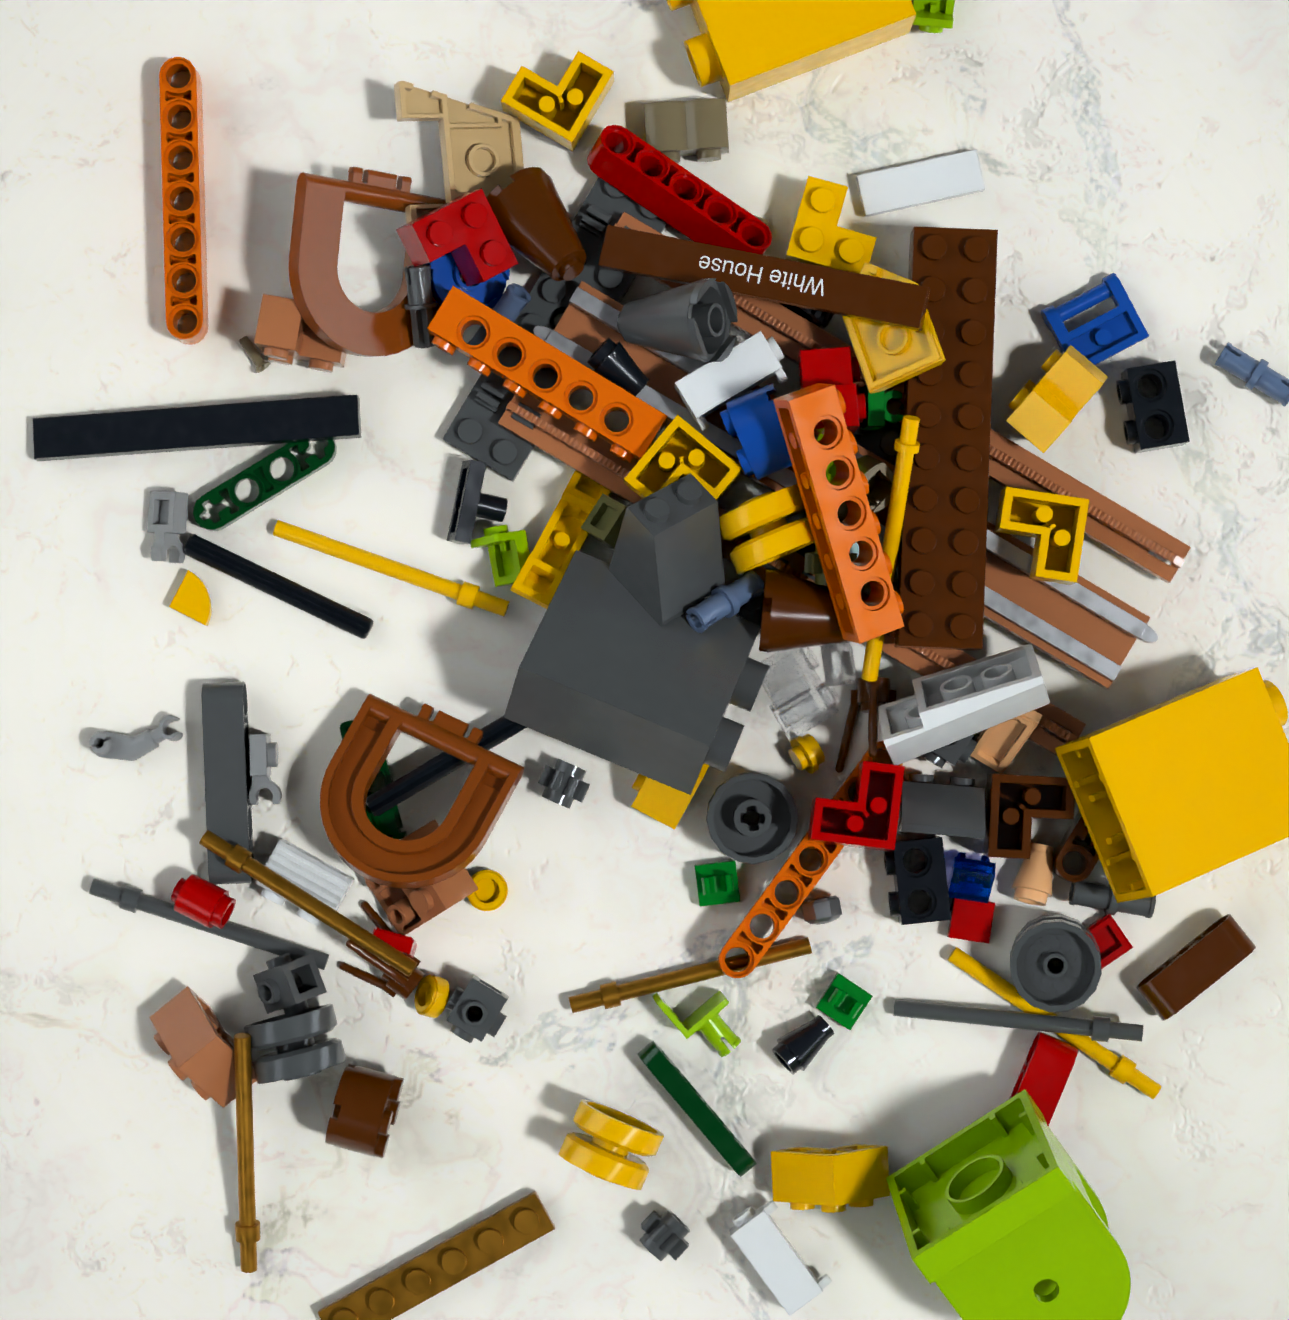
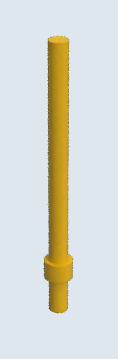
M280 520L277 521L273 531V535L450 597L457 600V605L471 610L475 606L505 617L510 601L480 591V586L464 581L462 585Z
M955 947L947 959L949 962L1024 1013L1058 1016L1054 1012H1047L1030 1005L1019 995L1014 985L958 947ZM1055 1033L1110 1070L1109 1075L1120 1083H1129L1151 1099H1154L1159 1093L1162 1086L1136 1069L1137 1064L1123 1054L1118 1057L1098 1042L1091 1041L1089 1036Z

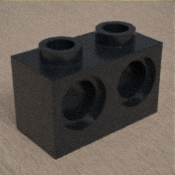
M1176 361L1124 370L1121 373L1122 380L1116 381V389L1120 405L1126 404L1129 420L1123 422L1124 435L1127 445L1133 444L1134 453L1183 446L1190 442ZM1140 378H1150L1155 382L1157 393L1154 398H1146L1139 393L1138 381ZM1148 418H1156L1162 422L1164 434L1160 439H1154L1146 433L1145 422Z
M936 836L896 841L895 850L890 852L884 851L886 875L894 876L895 891L888 892L891 917L898 916V922L901 925L951 920L942 837ZM917 848L923 852L925 863L919 871L909 872L904 867L903 857L908 850ZM915 890H924L929 896L927 909L920 913L912 912L907 903L909 895Z

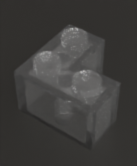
M810 647L778 651L761 661V663L769 665L762 683L763 688L772 701L768 706L789 742L839 712L836 704L841 700L829 680L822 682L815 668L820 666Z

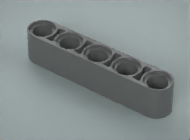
M244 681L203 683L201 699L207 830L233 846L239 844L253 853L252 805L249 800L251 779L246 684ZM207 849L208 873L211 883L215 885L253 883L254 878L243 871L240 874L225 865L226 860Z

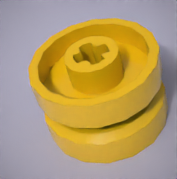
M798 484L776 492L770 491L739 504L738 508L719 517L720 532L723 540L732 541L750 535L751 540L733 548L729 554L737 574L755 569L815 543L807 517L791 523H787L786 520L805 509Z
M581 1099L573 1121L577 1127L592 1136L577 1132L567 1133L558 1155L595 1177L634 1190H641L649 1173V1167L643 1160L631 1153L647 1157L655 1156L664 1134L647 1123L616 1109L590 1100Z

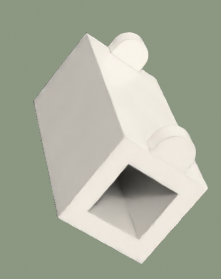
M760 331L733 347L730 355L724 361L703 365L675 382L674 388L694 421L704 431L710 427L705 417L726 405V402L738 398L774 375L780 384L787 381L788 378L779 362L784 358V355L772 336L765 339Z
M773 1200L756 1210L749 1206L732 1219L735 1226L729 1229L730 1236L788 1315L791 1316L821 1294L823 1289L832 1280L827 1274L818 1280L815 1278L771 1218L770 1214L778 1208Z

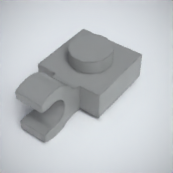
M150 491L147 532L154 533V542L150 552L152 561L166 562V553L169 550V563L184 562L185 547L179 540L178 534L186 533L188 493Z
M249 734L250 776H252V785L249 791L251 805H258L260 790L267 788L272 792L273 804H280L282 799L281 789L270 778L271 767H278L277 742H271V734Z

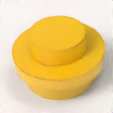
M806 734L803 737L796 735L791 738L792 748L788 750V753L796 768L800 771L805 769L810 774L818 771L819 765L825 762V756L814 737Z

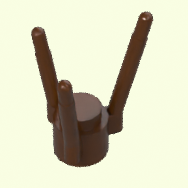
M861 677L857 678V689L851 690L850 708L835 767L838 773L842 772L859 705H861V712L868 713V754L872 758L877 755L878 706L896 701V690H890L889 678L878 677L877 681L873 682L863 680Z
M363 901L361 908L375 926L392 932L367 901ZM351 940L346 942V946L382 971L383 975L381 977L383 979L345 962L339 965L341 970L384 990L392 997L397 994L404 1000L408 998L425 974L417 968L421 961L415 956L411 959L418 964L408 977Z

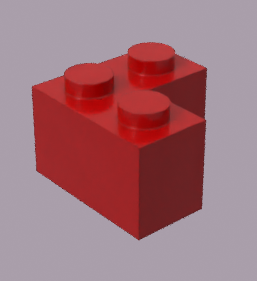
M482 188L466 193L396 229L414 267L430 263L450 252L467 286L485 282L519 264Z
M850 347L800 350L798 354L800 389L817 383L835 384L836 389L840 391L845 401L846 412L843 415L847 429L854 434L860 426L859 423H863V419H866L865 395L857 394L856 383L853 384V382H860V368L857 357H851ZM821 421L815 426V437H818L820 433L824 434V425Z
M869 761L859 763L854 802L819 797L813 799L808 841L889 852L895 850L905 766Z

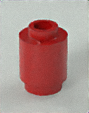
M195 874L190 875L187 880L181 878L171 895V900L175 902L174 911L208 928L215 926L222 929L230 919L236 904V899L229 896V891Z

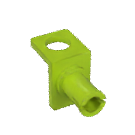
M721 991L714 994L683 1022L657 992L652 996L656 1004L686 1039L695 1032L700 1031L721 1057L731 1052L721 1040V1037H724L733 1049L741 1042L740 1037L736 1036L718 1015L729 1003Z

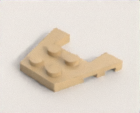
M398 81L394 84L397 122L438 121L446 203L481 188L487 197L498 184L504 189L514 182L510 175L524 169L519 118L474 103L466 104L448 98L446 94L434 90L429 92L414 87V84L406 81ZM418 204L405 207L406 224L444 204Z

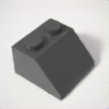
M909 773V782L903 781L898 831L985 839V788L975 787V779L950 777V785L933 784L934 775Z

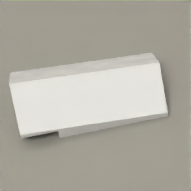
M1031 643L913 679L915 695L878 706V714L885 747L893 764L899 765L1050 704V700Z

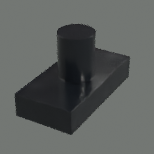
M465 460L462 462L447 541L471 544L476 517L503 522L505 518L507 498L481 493L487 465L485 462L476 460Z

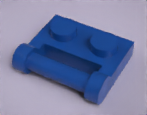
M1115 273L1102 278V283L1056 308L1051 305L1041 310L1042 318L1048 329L1052 332L1062 353L1072 345L1094 365L1149 337ZM1108 298H1111L1115 303L1116 308L1068 332L1063 323Z

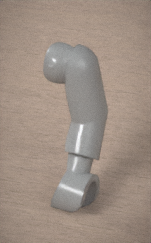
M172 715L165 716L156 729H147L136 736L107 731L97 732L90 738L89 746L93 747L91 750L99 757L134 761L159 747V743L165 739L179 741L183 737V733L178 731L169 735L167 727L171 722L179 721L180 718Z

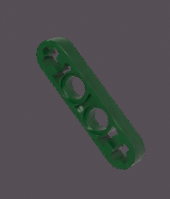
M327 440L328 445L324 448L326 455L323 458L319 459L314 454L304 459L309 465V468L302 471L300 461L291 451L298 447V451L302 455L312 448L310 442L288 443L202 495L193 507L195 521L200 527L209 531H219L329 465L334 460L337 452L335 440ZM280 458H287L294 465V473L286 481L276 480L271 473L273 463ZM246 479L255 481L259 487L257 498L249 503L240 501L236 494L238 484ZM228 490L231 501L239 507V510L233 513L232 508L228 506L218 513L221 520L217 523L211 519L204 521L203 515L207 512L205 505L208 502L215 506L221 505L227 501L221 494Z
M654 1041L650 1042L638 1053L639 1058L740 1177L757 1164L735 1135Z

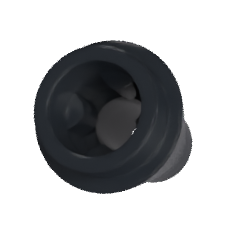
M609 337L587 361L594 368L593 371L634 396L650 380L643 374L620 341L615 343Z
M817 1015L812 1021L777 1039L778 1044L772 1051L780 1063L794 1075L799 1069L804 1071L826 1041L834 1035V1031L820 1015Z

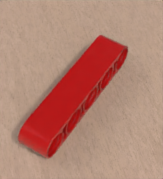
M619 125L607 126L602 130L589 152L587 161L591 171L694 242L761 255L770 246L772 233L763 221L628 129Z
M1038 1032L1030 1047L1010 1098L1025 1089L1043 1113L1049 1126L1074 1066L1078 1047L1045 1033Z

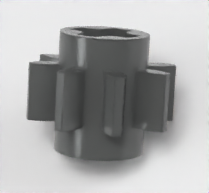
M561 759L557 760L554 768L545 765L538 781L539 784L546 786L542 797L569 809L574 799L583 802L590 784L582 781L586 771Z
M669 1209L662 1216L654 1210L641 1223V1228L646 1233L639 1240L658 1260L662 1261L668 1254L674 1260H677L689 1247V1243L684 1237L690 1232V1229Z

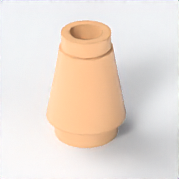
M1031 843L1030 859H1023L1012 885V888L1015 890V900L1031 905L1046 906L1047 898L1052 897L1053 847L1040 843Z

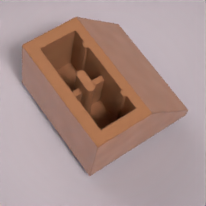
M434 819L401 840L422 838L436 830L439 825ZM466 868L444 881L419 888L388 887L364 878L367 886L372 890L387 914L389 921L401 935L408 934L478 890Z

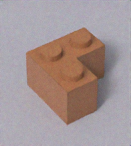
M263 294L254 344L263 352L264 356L268 357V361L285 365H292L293 359L309 361L308 368L323 372H333V366L344 368L346 353L329 346L310 329L301 316L294 299Z
M187 986L149 1017L158 1032L153 1037L160 1048L166 1054L171 1055L172 1058L168 1061V1064L173 1072L183 1081L187 1077L190 1078L193 1088L204 1100L211 1097L224 1108L236 1098L234 1039L224 1031L211 1007ZM251 1059V1065H252V1084H253L254 1082L257 1081V1079H256V1075H255V1071H254V1067H253V1063H254V1062H253L252 1059Z

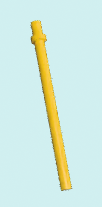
M911 415L903 416L900 438L895 439L894 443L897 457L882 550L887 553L892 564V573L890 574L892 585L914 454L919 453L920 443L916 441L920 418ZM885 634L866 643L861 674L863 680L873 682L878 679Z

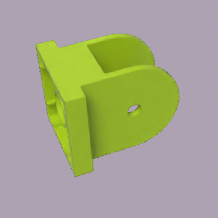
M1025 1089L886 1178L913 1262L930 1284L936 1283L962 1320L1122 1319L1129 1302L1131 1290L1130 1271L1125 1255L1108 1228L1106 1213L1097 1194L1048 1127L1043 1113Z

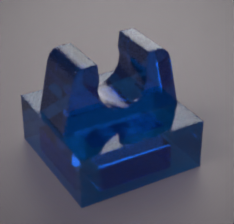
M959 852L957 857L954 858L948 882L949 897L988 903L995 878L996 863L990 862V859L983 855L980 861L966 859V853Z

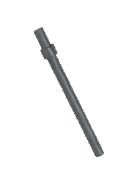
M94 878L90 887L89 894L118 903L120 909L133 913L140 910L279 956L289 953L292 960L313 953L317 967L325 970L329 954L231 922H227L222 929L215 926L208 928L174 911V904L144 895L142 889L126 885L123 888Z
M896 999L894 1002L893 1016L1083 1035L1091 1036V1041L1108 1042L1109 1038L1142 1042L1143 1025L1110 1022V1017L1093 1016V1020Z

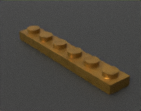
M534 1191L320 1309L318 1315L321 1320H391L555 1229V1225L537 1192Z

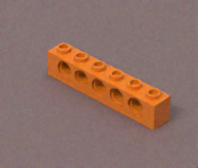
M452 286L427 327L429 334L434 336L431 341L433 345L449 355H453L455 350L469 357L467 365L486 377L489 376L491 371L505 379L502 386L523 399L527 393L541 401L538 408L549 416L559 420L564 415L576 422L573 429L587 439L595 442L599 436L612 444L609 451L627 463H631L633 458L638 461L642 458L667 422L668 416L455 286ZM471 325H480L486 330L484 341L478 345H469L463 340L464 331ZM508 346H514L522 352L520 362L513 367H506L498 360L501 350ZM542 368H551L558 375L557 382L547 389L540 388L534 383L536 372ZM579 389L589 391L593 396L592 405L585 410L574 409L569 403L570 396L574 391ZM622 411L628 416L629 424L623 431L613 432L606 427L605 418L610 412Z
M817 383L773 399L843 639L861 644L905 627L901 616L904 612L903 602L892 585L890 578L892 564L889 556L881 547L878 536L881 532L880 522L876 514L871 510L868 502L869 484L866 476L858 467L855 456L858 451L857 442L852 432L847 429L843 415L846 412V405L842 394L836 389L835 384ZM821 421L824 425V435L820 441H817L814 436V429L816 424ZM833 461L836 466V475L829 482L826 477V469ZM845 502L848 513L846 518L840 522L838 509ZM857 542L859 555L852 562L849 552L852 545ZM869 582L871 593L868 599L863 602L861 590Z

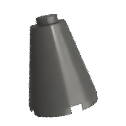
M704 278L626 303L618 315L617 327L624 340L629 344L708 363L722 362L730 355L736 340V336H730L731 322H737L736 302L731 289L725 282H717V278Z

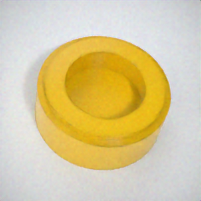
M487 869L481 870L471 877L478 890L467 897L475 908L482 911H492L499 908L505 902L508 895V885L500 873Z
M427 975L421 980L414 998L418 1014L431 1018H437L442 1014L448 1002L450 992L449 983L445 978Z

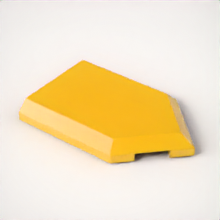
M868 262L864 263L860 274L918 285V283ZM926 309L922 331L842 315L868 391L871 394L882 392L941 365L946 360L928 309Z

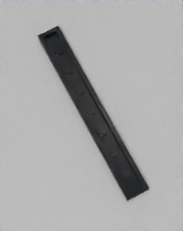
M358 395L33 418L34 459L37 461L361 438L360 398Z

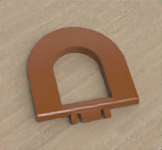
M350 167L348 170V181L302 172L298 176L289 252V281L294 301L304 321L326 344L350 355L363 357L388 356L412 347L414 344L410 310L405 309L408 299L404 269L401 287L396 297L388 306L377 312H368L360 309L347 298L342 290L338 278L337 265L344 202H350L405 213V207L409 205L446 204V200L410 193L411 178L398 176L397 180V175L369 169L364 170L363 173V168ZM405 250L404 267L411 266L413 264ZM439 304L433 308L434 316L440 308Z
M369 694L325 771L320 791V811L326 834L341 860L367 880L394 888H419L439 883L464 869L482 850L523 775L524 767L479 746L478 744L483 738L484 733L476 727L472 729L468 738H465L464 736L469 728V724L439 710L434 720L429 721L434 712V707L424 704L418 716L375 695ZM401 732L474 766L442 824L432 833L414 840H399L384 835L373 826L366 814L368 791Z

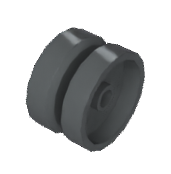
M749 772L732 776L718 786L708 802L706 815L710 837L720 851L737 862L750 864L773 860L785 851L796 834L798 812L794 798L786 787L768 775ZM748 810H755L759 814V821L753 826H749L743 819L744 814Z
M1063 914L1042 915L1028 922L1015 937L1010 951L1011 979L1019 995L1033 1007L1047 1012L1072 1010L1084 1004L1097 989L1102 974L1100 948L1092 932L1079 920ZM1052 958H1059L1063 961V968L1057 970L1054 965L1050 969L1047 966L1048 961Z
M333 1004L307 1008L288 1016L283 1014L244 1026L245 1033L251 1035L252 1049L261 1050L276 1047V1051L262 1055L254 1061L253 1067L257 1084L280 1080L290 1081L307 1077L346 1061L342 1040L327 1038L315 1041L314 1036L332 1031L337 1025Z

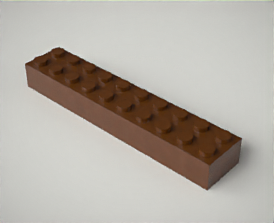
M913 227L910 233L908 279L918 283V285L931 289L927 309L946 360L941 365L904 381L903 416L911 415L920 418L916 440L920 443L919 453L914 454L898 550L897 592L904 606V612L901 616L905 627L895 630V647L951 650L983 649L998 230Z

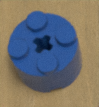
M773 383L726 402L727 409L720 412L729 436L731 435L732 438L738 436L742 445V449L737 450L736 454L744 473L748 476L755 474L757 480L792 466L773 399L771 400L770 395L777 393Z

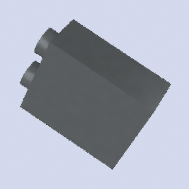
M576 550L519 666L504 718L691 795L704 764L726 772L745 725L724 717L729 703L751 712L769 665L749 658L761 626L735 615L731 618L724 617L708 627L704 632L698 633L689 625L686 619L688 614L685 613L661 627L609 571L610 563Z

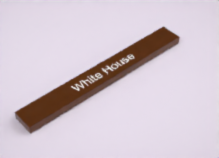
M612 225L607 226L598 264L601 268L681 284L692 283L704 278H717L716 281L725 282L733 294L922 331L931 289L926 286Z

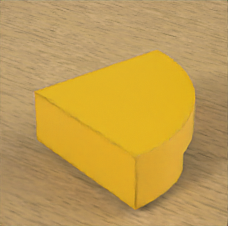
M188 570L169 607L208 626L212 613L209 592L203 581Z

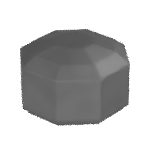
M836 895L811 899L801 904L804 921L810 924L829 923L842 915L840 900Z

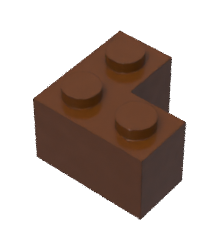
M987 773L986 832L983 856L1030 859L1032 817L1074 820L1075 798L1067 778Z

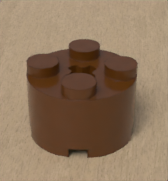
M348 1064L344 1069L335 1095L333 1118H329L325 1143L365 1155L383 1158L390 1134H388L390 1124L394 1125L400 1107V1101L398 1100L404 1078Z

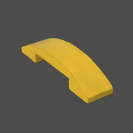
M575 470L557 507L510 591L548 609L575 551L581 550L589 535L581 526L601 495L609 496L611 491Z

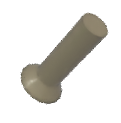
M244 336L239 340L256 366L255 373H260L269 367L271 363L264 361L248 336Z

